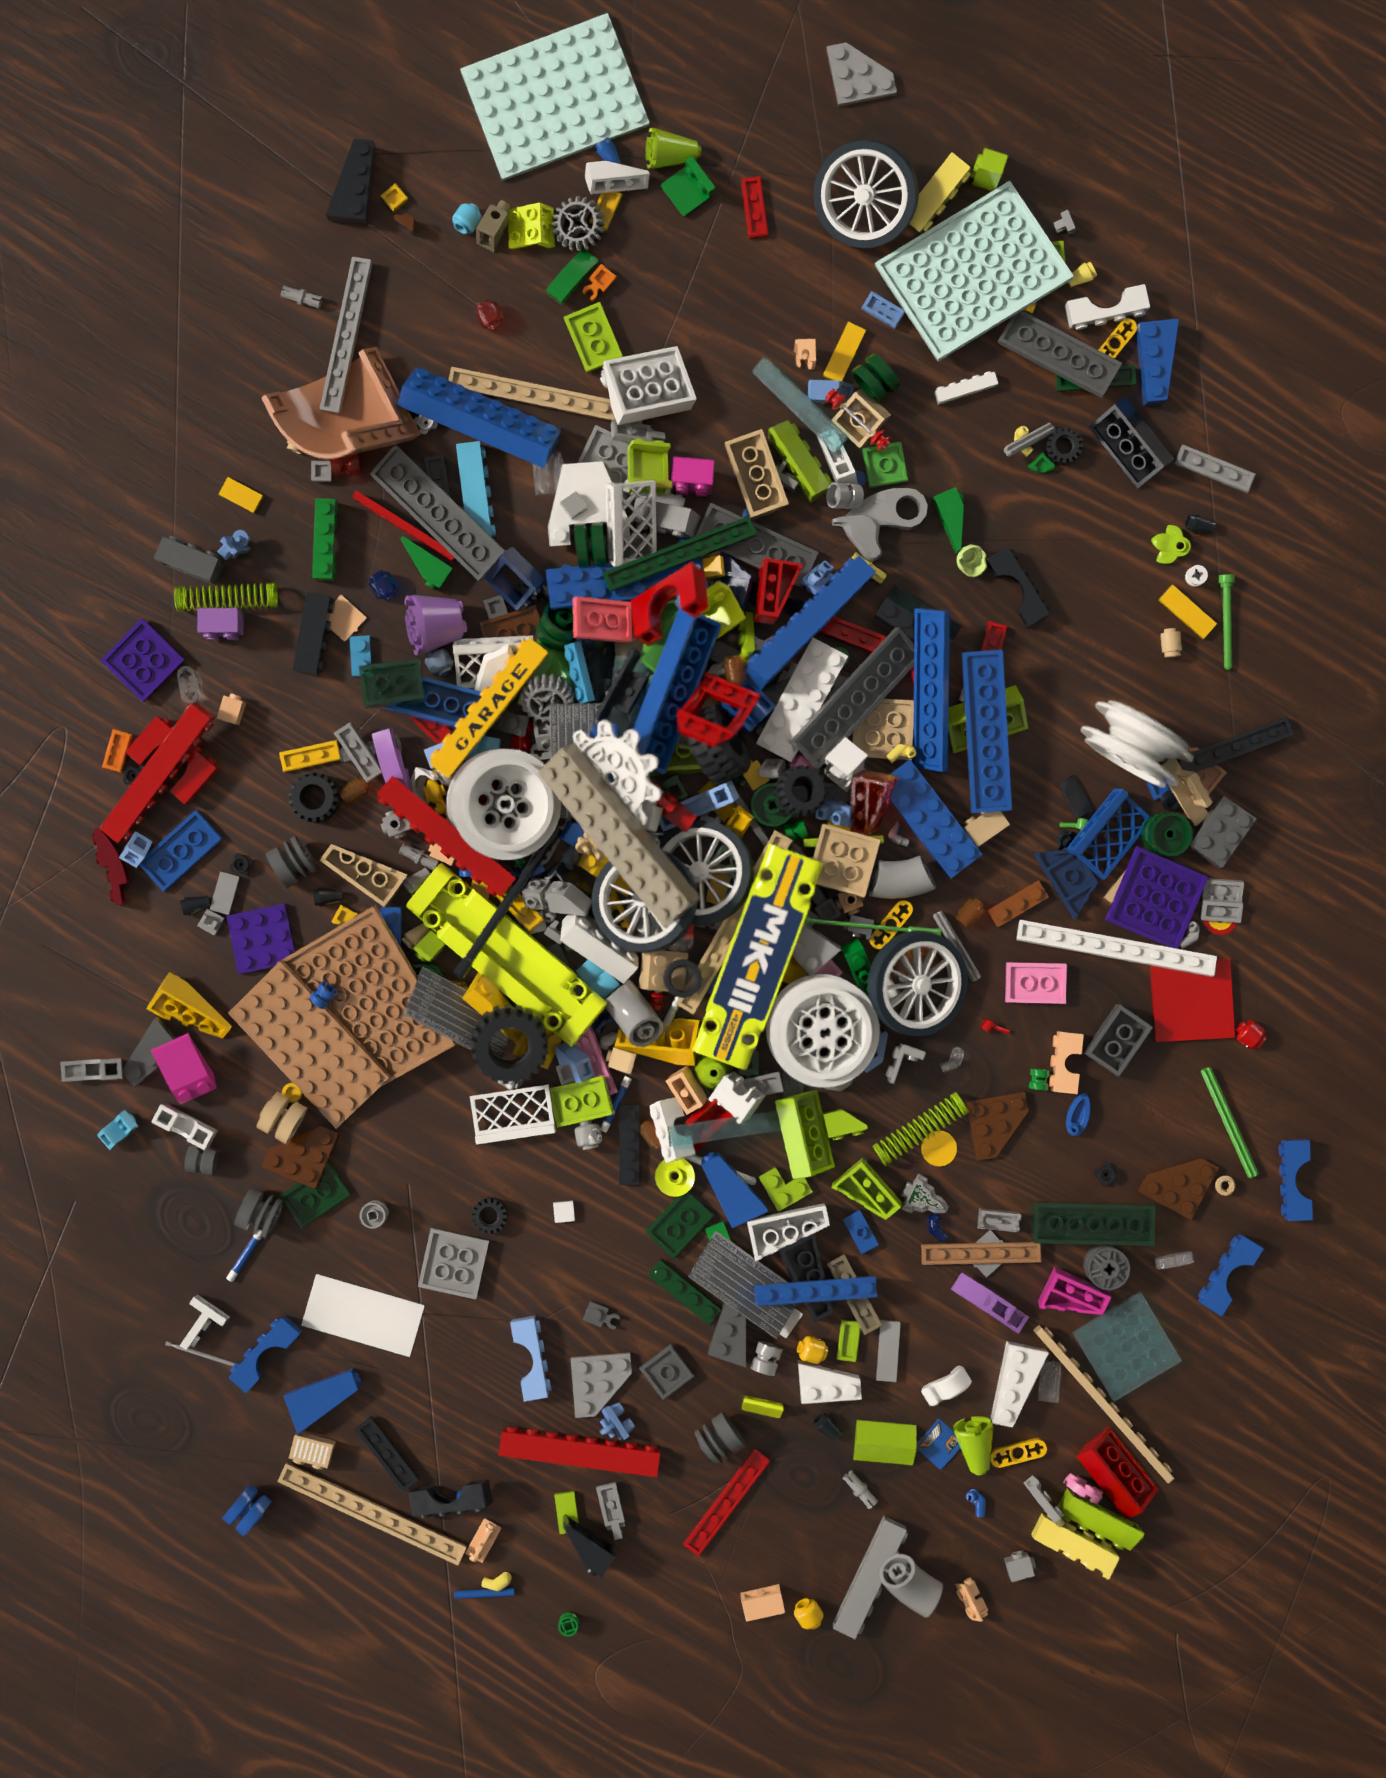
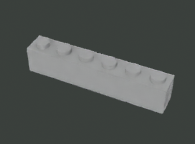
M883 1516L832 1623L833 1629L854 1639L857 1634L861 1635L865 1623H863L865 1617H869L874 1606L872 1603L874 1598L878 1599L882 1591V1587H880L882 1582L879 1576L880 1568L889 1557L899 1554L897 1550L900 1544H904L907 1539L908 1533H906L907 1530L904 1525Z

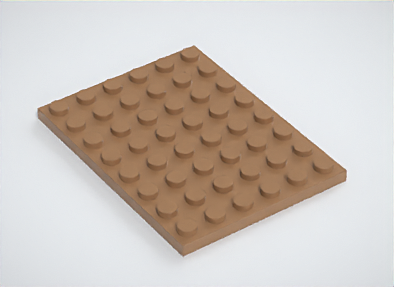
M376 905L282 959L313 992L318 990V986L322 981H326L335 987L338 994L334 999H330L327 1007L391 1075L383 1085L457 1044L455 1041L404 1015L418 976Z

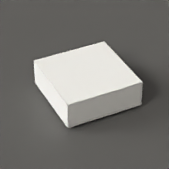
M573 1201L553 1202L555 1223L575 1221Z

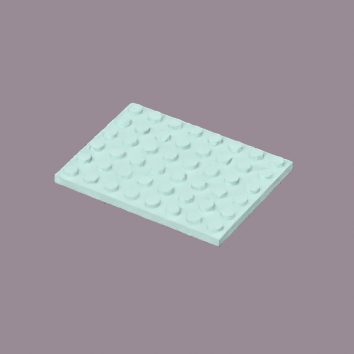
M608 13L460 69L502 181L592 148L605 138L609 137L610 140L650 126Z
M1010 181L875 263V267L937 361L952 354L1074 278Z

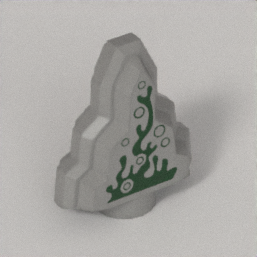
M921 1174L917 1175L913 1183L907 1181L901 1193V1196L905 1198L901 1209L910 1213L914 1210L921 1213L927 1210L934 1213H946L949 1208L944 1199L935 1194L934 1187L928 1184V1179Z

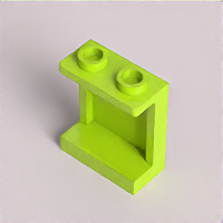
M644 439L632 440L627 447L628 483L654 480L656 495L667 496L672 489V481L668 480V451L671 448L670 443H665L661 440L654 442L645 441ZM644 486L639 493L649 494V486Z

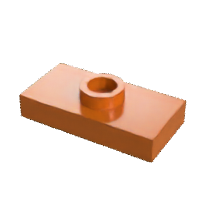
M112 730L102 765L103 768L123 773L128 755L125 751L131 745L132 734Z

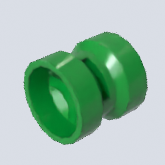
M802 818L796 820L794 824L788 823L783 825L787 838L792 840L791 843L796 842L798 838L808 837Z
M1031 1068L1030 1075L1032 1079L1029 1082V1089L1048 1091L1049 1084L1047 1079L1050 1077V1070Z
M571 1611L565 1612L560 1616L558 1628L562 1635L568 1637L577 1632L578 1616Z

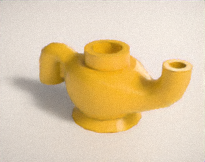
M428 777L426 787L422 786L428 804L430 802L436 804L435 811L438 814H442L447 809V805L443 800V796L446 795L444 786Z

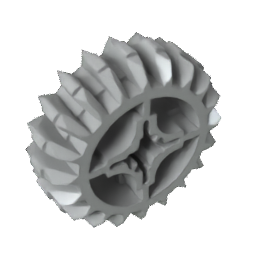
M576 196L575 202L572 198H568L569 204L563 201L561 203L563 208H556L559 215H553V218L557 220L552 223V226L556 228L553 233L558 235L556 238L558 242H562L564 247L569 245L570 250H573L576 246L577 250L581 251L583 245L588 250L589 243L593 246L596 245L595 238L601 240L598 233H604L605 231L600 227L605 225V221L602 220L604 214L599 212L601 208L599 205L595 206L593 200L588 203L587 197H584L581 201L580 197ZM583 209V211L581 210L576 215L571 214L575 210ZM590 213L593 215L592 229L587 225ZM565 219L570 222L567 235L564 231ZM573 220L575 222L581 221L583 226H576ZM580 233H586V234H587V235H585L584 237H581V238H574V237H577V235L580 234Z
M544 673L542 677L536 675L534 679L529 678L528 683L524 684L520 695L523 711L527 712L528 717L534 716L535 721L541 719L542 724L545 720L550 722V704H574V693L571 685H568L567 680L561 681L560 676L554 678L553 674L550 677Z

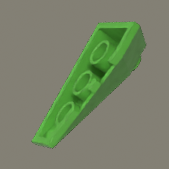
M672 598L662 612L663 637L649 646L643 644L640 661L654 673L678 613V608L674 605L677 598Z

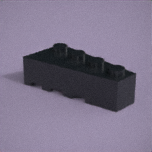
M815 1233L803 1237L777 1251L792 1282L825 1280ZM830 1301L803 1303L811 1320L814 1322L833 1313Z

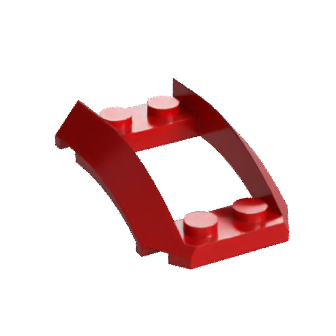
M706 672L702 682L697 686L688 702L681 710L678 709L677 711L679 731L683 735L714 747L737 733L753 710L760 694ZM708 696L740 709L727 728L695 716Z

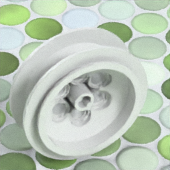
M1108 701L1107 704L1097 702L1095 707L1105 716L1111 726L1109 729L1110 734H1103L1095 729L1083 726L1081 732L1087 737L1085 742L1108 760L1151 784L1165 788L1166 784L1177 786L1178 781L1164 770L1159 762L1164 761L1165 758L1192 762L1193 757L1188 752L1189 746L1160 724L1127 706L1114 701Z
M491 749L471 757L455 773L447 793V814L450 824L459 831L463 839L473 849L491 858L512 860L532 854L548 841L559 821L561 800L539 775L538 772L545 766L540 760L519 750ZM495 779L500 783L497 790H493L491 786ZM514 783L519 786V791L516 794L511 792V786ZM482 794L487 798L484 805H480L478 802L479 796ZM501 800L505 801V807H500ZM520 802H523L525 805V810L522 813H519L517 810V805ZM488 813L493 816V821L490 824L485 822V816ZM507 817H510L512 820V825L509 828H506L504 825V820Z
M829 974L804 976L787 985L775 998L766 1022L767 1043L777 1063L794 1079L815 1087L838 1086L854 1079L869 1065L879 1042L878 1016L869 998L847 980ZM823 1007H828V1014L823 1017L820 1016V1010ZM806 1017H810L812 1020L811 1024L804 1027L802 1025L803 1020ZM840 1017H845L846 1019L843 1026H837V1020ZM827 1028V1030H826L825 1033H823V1032L820 1033V1030H821V1029H824V1030H825V1029ZM810 1037L811 1044L804 1047L802 1045L803 1039ZM845 1037V1044L837 1046L838 1038ZM828 1047L827 1055L820 1056L821 1048Z

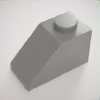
M553 881L545 892L550 912L586 916L592 908V900L572 883Z

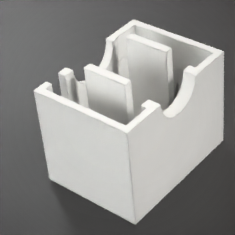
M845 737L825 757L827 766L824 769V774L847 792L866 773L863 766L864 760L868 755Z
M732 1072L723 1077L708 1100L712 1102L714 1099H717V1104L732 1113L733 1117H739L737 1122L741 1124L750 1119L765 1095L756 1089L755 1086L750 1088V1090L745 1089L743 1077L736 1072Z

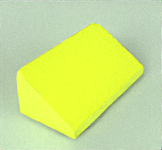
M745 1395L741 1409L780 1418L783 1412V1404Z

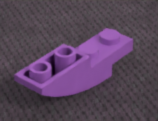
M963 1273L959 1275L951 1288L952 1291L1018 1334L1029 1316Z

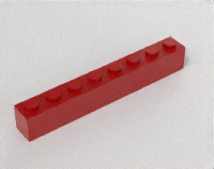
M191 703L99 829L117 843L128 841L134 833L132 831L136 825L139 826L145 819L144 813L147 810L150 811L156 804L155 799L158 794L162 795L168 787L166 785L170 779H174L179 773L178 767L181 763H186L190 758L191 754L189 752L193 747H198L202 742L201 736L203 733H207L213 727L214 723L212 721L215 719V716L199 703Z
M391 776L377 793L380 797L378 799L380 803L385 807L389 805L395 809L393 813L402 821L406 818L411 822L409 827L417 833L423 832L426 835L424 839L432 846L437 844L441 847L440 852L449 859L452 856L457 861L455 865L464 872L466 869L472 873L471 878L479 885L483 882L488 886L486 891L492 896L496 897L498 895L501 897L515 881L516 878L495 860L473 849L453 825L394 776Z
M507 1426V1429L503 1428L501 1433L498 1456L657 1477L660 1449H657V1446L654 1445L639 1447L633 1442H625L624 1445L617 1444L616 1440L606 1439L605 1442L597 1441L598 1439L595 1437L580 1439L574 1434H566L565 1437L558 1436L557 1432L547 1431L546 1434L538 1433L536 1429L521 1431L518 1427Z

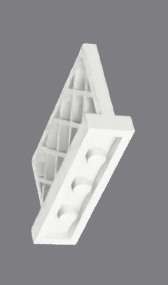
M655 481L619 484L606 483L608 563L616 567L644 557L640 551L646 544L650 546L651 553L657 552ZM644 486H649L650 493L644 499L639 492ZM623 488H630L633 491L627 500L622 497ZM637 495L643 502L635 510L630 503ZM645 505L650 508V513L646 518L639 513ZM628 506L633 511V514L626 521L623 518V511ZM636 516L643 520L637 529L630 524ZM647 524L650 527V533L644 538L639 532ZM629 526L634 533L626 540L623 537V531ZM638 535L643 542L636 549L630 543ZM629 546L634 553L629 558H624L623 552Z
M533 636L472 638L454 641L453 654L457 686L465 688L475 687V681L479 672L476 675L469 667L474 661L481 666L482 662L478 659L481 654L495 652L506 644H509L513 652L517 653L519 651L517 647L523 639L527 640L529 637L534 641ZM459 655H468L472 660L465 666L459 661ZM465 671L474 677L470 682H461V675Z
M549 1084L470 1096L476 1144L556 1132ZM545 1089L546 1099L541 1104L532 1096L537 1090ZM517 1093H523L528 1097L523 1106H520L513 1100ZM498 1096H503L509 1100L503 1109L493 1103ZM476 1099H484L489 1103L484 1112L476 1108ZM530 1099L540 1106L534 1115L524 1109ZM510 1103H513L520 1109L514 1118L505 1112ZM491 1105L500 1111L495 1120L485 1115ZM541 1108L549 1113V1121H541L535 1117ZM521 1111L532 1117L527 1124H521L516 1120ZM502 1113L512 1120L507 1127H502L496 1123ZM482 1117H485L492 1123L488 1130L480 1131L478 1122Z

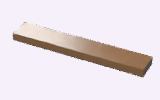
M1041 1242L921 1244L922 1265L1042 1262Z

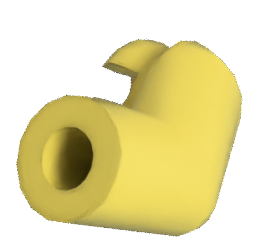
M1026 426L1017 428L1014 441L1029 433ZM1029 446L1021 452L1027 457L1034 449Z
M898 744L886 757L891 763L900 756L913 758L916 756V749L912 745Z
M503 1572L494 1580L484 1577L482 1587L501 1591L510 1584L511 1574Z

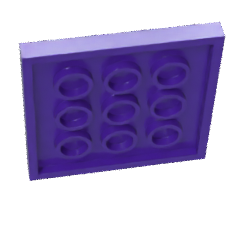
M1136 846L1105 920L1170 948L1178 949L1208 877Z

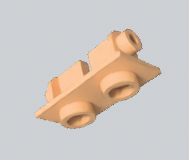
M484 1518L465 1554L470 1556L469 1559L473 1562L478 1560L483 1563L502 1527Z
M967 1578L964 1580L965 1584L956 1583L957 1594L964 1602L969 1618L975 1621H983L982 1618L988 1615V1608L982 1597L975 1599V1596L980 1594L975 1581Z

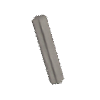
M1047 423L1010 443L1004 448L1006 456L1011 457L1051 435L1055 428L1052 423Z

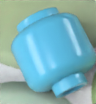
M472 203L461 204L452 217L455 229L462 234L474 232L482 219L479 208Z

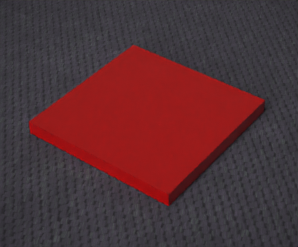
M1230 958L1216 960L1213 977L1150 965L1154 1042L1235 1038Z

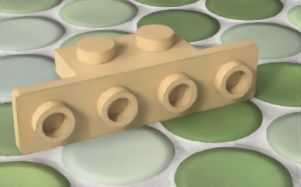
M1165 759L1160 766L1178 781L1177 786L1169 785L1191 824L1197 826L1208 815L1205 807L1208 808L1213 803L1209 797V792L1203 787L1197 773L1182 770L1176 759Z

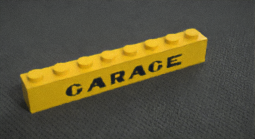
M530 637L520 642L517 647L519 651L516 655L513 656L511 654L504 663L507 665L502 672L499 670L492 678L493 684L490 687L486 686L480 693L481 699L477 703L474 701L467 710L469 714L466 718L461 717L454 726L457 728L454 733H449L442 741L444 743L440 750L436 749L430 756L432 760L429 764L448 779L454 775L523 688L524 684L527 683L529 678H531L549 655L545 649Z

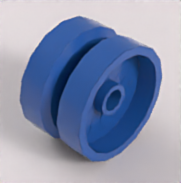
M252 1484L245 1489L222 1518L228 1525L234 1524L238 1517L242 1518L236 1526V1531L243 1537L251 1527L258 1523L265 1514L264 1511L272 1502L268 1497L262 1495L253 1503L252 1500L258 1494V1489Z

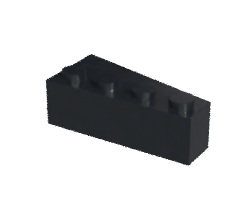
M353 140L326 213L329 222L368 226L377 149L373 140Z

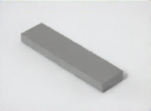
M1183 444L1174 462L1175 465L1245 493L1249 492L1256 475Z

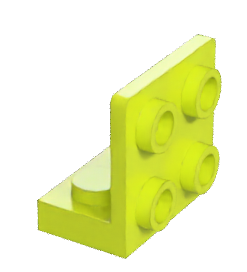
M535 203L509 209V248L516 249L536 244L546 248L555 247L554 227L552 226L554 222V208L542 203Z
M718 581L707 589L709 609L701 614L722 624L717 636L718 639L744 621L746 616L728 585Z

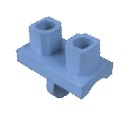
M237 530L233 535L223 537L220 540L223 545L217 552L225 560L230 557L236 558L239 554L248 553L251 549L247 546L250 542L248 532Z
M823 561L803 577L800 584L805 585L807 592L816 595L817 591L830 581V578L833 576L831 571L834 567L827 561Z
M826 799L825 803L821 805L822 807L816 811L817 819L827 820L836 825L852 826L851 814L853 807L848 806L846 802H835Z
M616 1403L603 1407L601 1412L605 1418L600 1421L603 1426L599 1431L601 1435L608 1433L609 1437L612 1438L616 1433L619 1440L627 1439L629 1437L628 1433L635 1426L629 1418L623 1422H620L617 1418L625 1412L621 1404Z

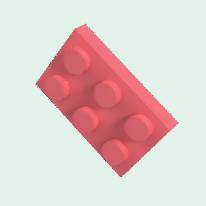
M585 597L573 598L574 638L623 643L632 642L631 602Z

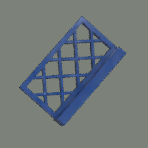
M1114 788L1066 848L1102 880L1106 879L1141 835L1144 822L1150 817L1128 796L1129 794L1124 789ZM1124 801L1129 804L1130 813L1121 814V805ZM1134 815H1141L1145 819L1140 826H1135ZM1121 816H1130V827L1122 828ZM1112 817H1117V828L1109 829V820ZM1122 830L1131 831V838L1128 841H1123ZM1110 831H1118V842L1110 843ZM1100 832H1105V843L1097 844V835ZM1118 845L1119 853L1111 857L1110 846ZM1106 846V857L1098 858L1097 847ZM1093 847V859H1087L1082 855L1087 848ZM1106 860L1107 868L1102 873L1098 869V861Z

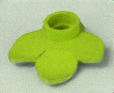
M1174 525L1167 526L1166 534H1158L1151 539L1153 545L1160 550L1156 561L1162 564L1173 563L1178 557L1187 555L1191 549V544L1187 538L1183 537L1182 530ZM1179 543L1184 544V548L1181 550L1177 549Z

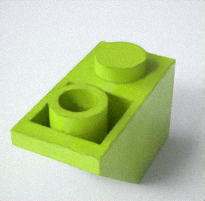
M430 930L414 947V950L417 952L415 955L423 962L434 961L446 944L438 938L433 930Z
M843 1109L823 1113L828 1138L832 1137L833 1140L845 1138L844 1134L852 1133V1136L864 1133L863 1130L868 1129L864 1122Z

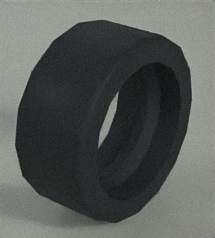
M685 959L675 960L664 971V985L676 997H691L701 987L702 974L698 966L693 962ZM678 967H688L694 973V983L687 990H678L671 982V975Z

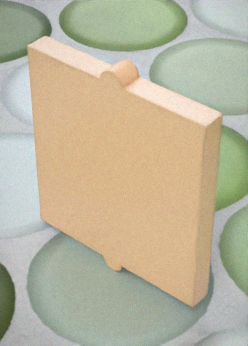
M340 595L335 601L333 614L330 613L328 621H331V630L346 642L354 632H358L359 626L367 618Z

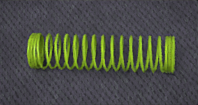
M255 583L254 606H252L250 600V584H247V607L244 602V585L241 584L242 604L240 607L238 604V587L235 584L234 591L236 602L235 607H233L231 601V585L229 584L228 608H230L231 606L232 608L238 607L239 609H242L244 605V607L248 609L250 605L251 608L254 609L257 605V607L260 609L262 607V604L264 608H267L268 605H270L271 608H276L278 604V593L276 583L266 584V606L263 600V584H260V607L257 602V586ZM197 585V586H196L197 608H201V606H200V590H199V586ZM203 585V608H207L206 587ZM210 585V586H209V598H210V607H209V608H211V606H212V608H214L213 603H212V598H213L212 586ZM216 585V608H221L219 605V589L218 585ZM222 585V608L224 606L227 608L225 603V586ZM176 586L174 592L176 610L178 612H184L185 609L191 611L193 607L197 611L193 604V587L190 586L191 607L188 609L186 586Z
M956 1092L950 1095L952 1103L945 1098L947 1107L942 1102H939L942 1111L934 1105L937 1115L931 1109H928L931 1118L926 1112H923L926 1122L921 1116H918L921 1126L915 1119H912L916 1130L907 1122L911 1134L902 1126L906 1138L896 1129L901 1142L891 1133L894 1143L889 1137H885L889 1147L883 1140H880L884 1151L878 1143L872 1145L884 1165L887 1166L892 1163L886 1148L897 1160L891 1144L903 1156L896 1140L908 1153V1149L901 1136L910 1148L914 1149L906 1132L915 1144L919 1146L911 1128L920 1140L924 1142L916 1124L928 1139L930 1137L923 1123L935 1135L928 1119L940 1132V1128L933 1115L946 1129L938 1111L948 1124L951 1125L943 1107L953 1120L957 1121L948 1103L960 1118L962 1116L959 1110L964 1116L967 1113L969 1114Z

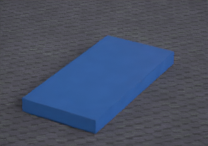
M195 810L146 854L139 866L163 892H166L215 848L223 838L201 813Z

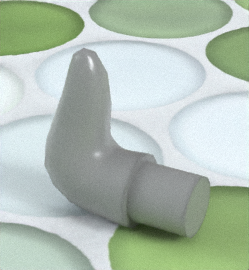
M897 821L890 830L888 837L891 842L897 845L908 846L909 839L897 834L900 826Z

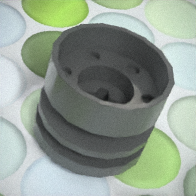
M296 836L290 838L293 847L288 841L284 842L286 852H283L279 847H275L266 853L272 869L286 888H290L299 882L297 872H300L304 877H308L305 867L311 873L317 871L310 851Z
M251 1187L239 1208L234 1226L248 1230L253 1223L255 1224L253 1233L257 1235L260 1229L263 1228L261 1237L266 1239L279 1220L283 1200L278 1198L272 1206L274 1196H269L266 1202H263L264 1192Z
M1107 1244L1096 1245L1084 1257L1083 1268L1086 1276L1101 1289H1117L1127 1281L1130 1273L1129 1261L1115 1247ZM1107 1264L1112 1266V1269H1109L1108 1273L1104 1270V1268L1107 1267Z
M724 1412L711 1419L714 1426L713 1430L707 1424L702 1425L706 1435L699 1428L694 1431L702 1451L717 1466L723 1464L720 1455L725 1460L729 1459L726 1449L729 1448L734 1454H737L746 1447L739 1431Z

